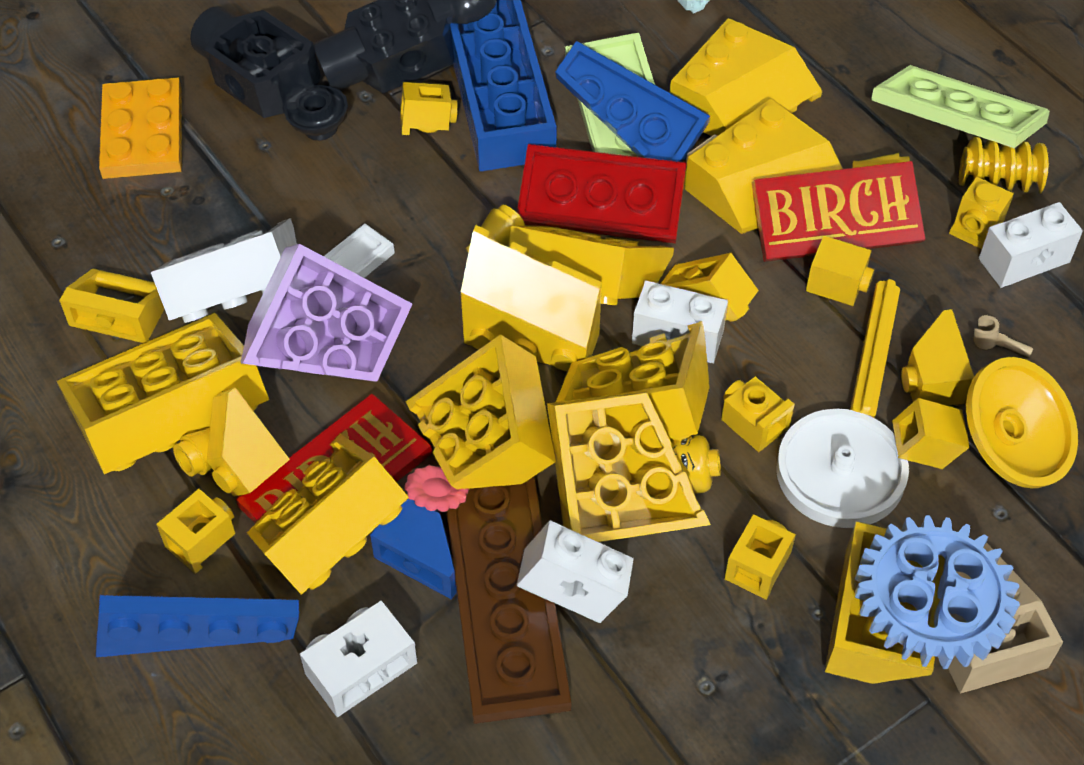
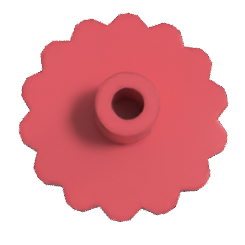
M431 465L425 468H416L414 473L407 476V482L404 487L408 492L409 499L415 501V505L425 507L429 511L438 509L441 512L448 511L449 508H458L460 503L466 501V494H468L469 490L455 489L448 482L441 467Z

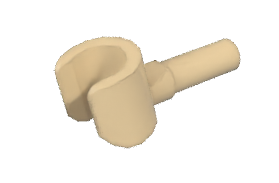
M988 315L979 317L978 329H974L973 337L977 347L987 350L997 345L1030 357L1033 348L999 333L1000 324L996 318Z

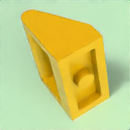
M91 269L66 287L59 300L69 326L140 343L148 342L165 309L155 282L98 269ZM99 287H104L145 298L139 303H133L98 295L96 292Z

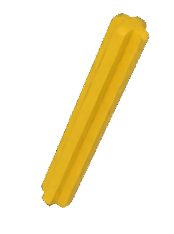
M892 279L879 281L875 286L850 410L869 415L875 418L900 293V288L896 286V282Z

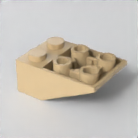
M988 543L985 544L984 549L987 552L993 550ZM1001 557L999 558L998 565H1008ZM1013 570L1006 581L1019 584V588L1013 598L1020 602V606L1013 617L1016 621L1009 634L1005 633L1006 637L998 649L992 647L986 659L982 660L974 654L970 664L964 667L956 656L953 657L948 669L960 694L1047 669L1063 644L1041 599ZM956 571L961 577L971 579L967 574ZM950 614L955 620L967 623L962 616Z

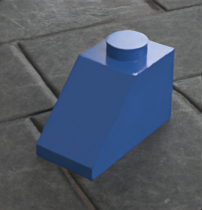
M408 498L401 505L402 510L394 520L386 525L379 524L370 534L374 558L452 600L457 593L455 570L441 515L437 510L429 511L425 507L415 505V501Z

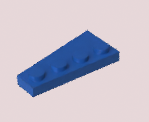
M578 41L574 43L555 71L556 78L638 157L683 162L687 157V153L691 151L710 121V115Z
M100 595L96 657L257 642L277 643L293 639L299 619V600Z

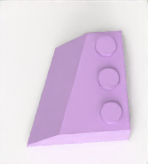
M301 244L286 247L248 324L241 364L376 382L395 344L412 303Z

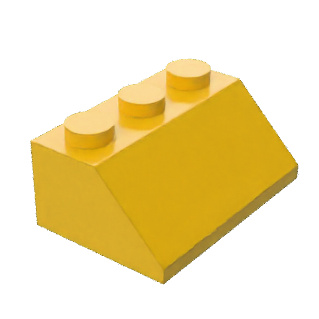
M860 522L855 523L845 554L825 667L826 673L875 684L928 676L933 672L935 656H932L927 667L922 666L920 653L915 651L906 660L902 659L903 645L897 642L892 647L886 649L884 643L888 634L885 630L873 634L869 631L875 616L863 617L859 614L865 600L855 598L854 594L860 583L855 580V575L859 565H862L860 561L865 548L870 549L876 534L884 537L886 528ZM938 555V570L932 581L935 583V594L928 616V625L932 628H935V610L941 600L938 598L937 593L945 564V558L942 555ZM907 560L911 565L923 568L918 562ZM900 602L904 608L918 611L912 604Z

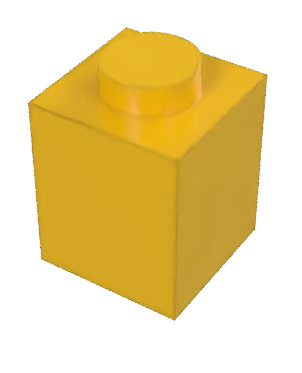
M823 236L810 268L806 291L854 306L859 291L867 293L874 274V269L868 267L872 250Z
M918 398L892 420L898 458L944 469L970 448L961 409Z

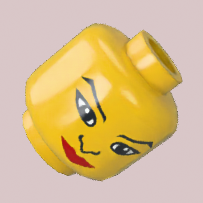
M700 435L689 436L683 440L670 439L671 447L682 470L686 472L693 492L704 493L710 490L712 477L721 476L719 450H710L707 439Z

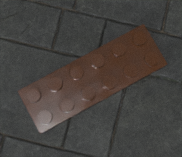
M532 477L523 484L470 488L468 494H466V501L460 503L456 509L449 508L447 518L474 724L571 711V697L555 603L517 587L524 550L543 529L535 479Z

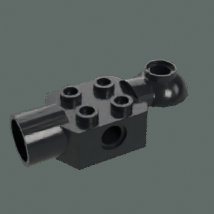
M377 0L348 12L344 30L314 42V50L331 87L343 90L363 81L384 94L402 86L403 82H412L452 65L454 53L449 24H468L479 21L492 11L497 0Z
M215 6L205 10L196 19L190 35L191 45L197 53L208 60L214 82L217 86L263 118L284 113L286 120L294 129L304 133L312 140H326L337 132L338 126L344 120L347 112V99L339 89L318 85L321 74L312 41L264 10L236 16L224 7Z

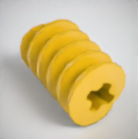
M973 136L967 147L963 150L959 170V185L964 186L969 175H973V179L976 176L981 179L989 177L990 183L998 185L1000 179L1003 178L1009 191H1012L1017 180H1021L1023 192H1028L1032 183L1037 182L1038 191L1041 194L1048 176L1049 158L1047 147L1043 143H1037L1031 152L1029 142L1023 141L1015 150V148L1003 144L999 148L998 143L987 140L983 147L981 138Z

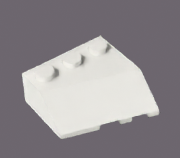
M291 218L277 223L278 225L265 234L262 233V230H256L235 238L228 244H216L171 260L152 271L151 274L168 319L172 320L182 316L184 323L208 315L206 309L208 307L222 303L225 310L246 303L248 301L247 294L259 290L263 294L284 249L297 245Z

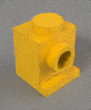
M403 82L400 109L402 135H410V128L427 133L438 130L449 131V123H456L457 100H451L449 85Z
M976 176L962 197L955 222L949 234L982 249L989 227L1004 222L1014 193Z
M756 376L746 384L741 380H737L726 390L723 396L724 406L721 420L757 452L762 451L789 429L795 404L790 399L784 401Z
M200 489L196 490L157 523L164 546L194 574L202 569L201 563L235 535L231 521L234 518V514L228 505L218 497L212 500Z
M753 514L729 556L725 580L767 600L776 579L792 552L796 534L788 531L777 521L765 520Z

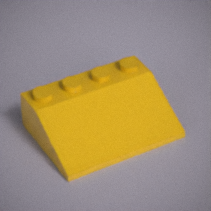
M216 313L56 381L104 474L111 471L125 470L131 467L136 460L153 452H164L173 448L183 435L210 428L213 398L221 392L236 387L253 411L259 404L269 400L257 366L241 364L244 345Z

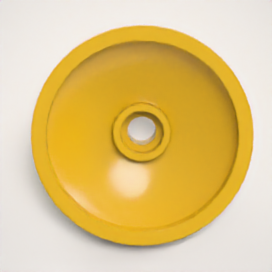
M1017 357L995 360L978 371L968 390L966 414L972 440L982 458L1002 478L1024 488H1041L1062 479L1071 469L1077 454L1078 429L1072 406L1060 385L1040 366Z

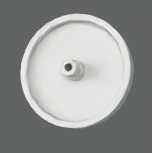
M827 409L811 413L790 427L780 445L776 471L779 485L784 495L802 514L828 526L854 528L856 522L870 525L883 519L894 510L903 496L908 481L909 463L908 460L898 458L894 433L877 419L853 410Z

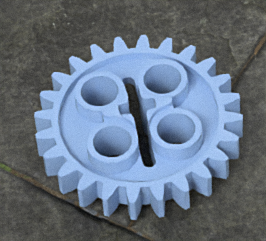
M926 515L921 527L918 528L915 522L908 517L905 519L901 530L895 525L890 524L884 537L876 534L870 549L865 548L860 561L862 565H859L855 575V580L860 582L854 594L855 598L865 600L859 614L863 617L875 616L869 629L870 633L873 634L885 630L888 636L884 647L887 649L897 642L903 645L902 659L904 660L915 651L920 653L923 667H927L932 656L939 658L943 669L949 668L954 656L964 667H967L974 654L984 660L987 658L992 647L998 649L1006 637L1005 633L1009 634L1016 621L1013 617L1020 606V602L1013 598L1019 588V584L1006 581L1013 567L1012 565L997 564L1003 552L1001 549H994L988 552L984 549L988 538L985 534L975 540L969 538L970 525L965 524L959 532L952 530L950 518L946 517L940 528L934 526L930 515ZM938 555H942L945 558V564L937 593L938 598L941 600L935 610V628H932L928 625L929 610L935 594V583L932 581L938 570ZM907 560L918 562L923 568L915 567L907 562ZM956 571L967 574L971 579L961 577ZM900 602L912 604L918 611L908 610ZM950 614L962 616L967 623L955 620Z

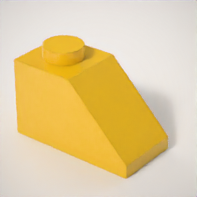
M732 253L676 264L660 283L728 300L725 321L728 320L730 322L740 319L749 310L748 304L759 291Z
M952 309L944 310L913 347L907 367L902 368L903 389L906 393H911L913 402L921 398L946 406L966 404L968 390L974 374Z
M235 387L221 392L213 398L207 463L214 470L212 472L214 481L224 492L231 493L234 497L251 493L290 459Z

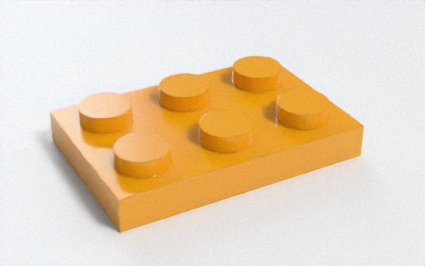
M179 77L102 84L99 160L102 179L182 172V88Z

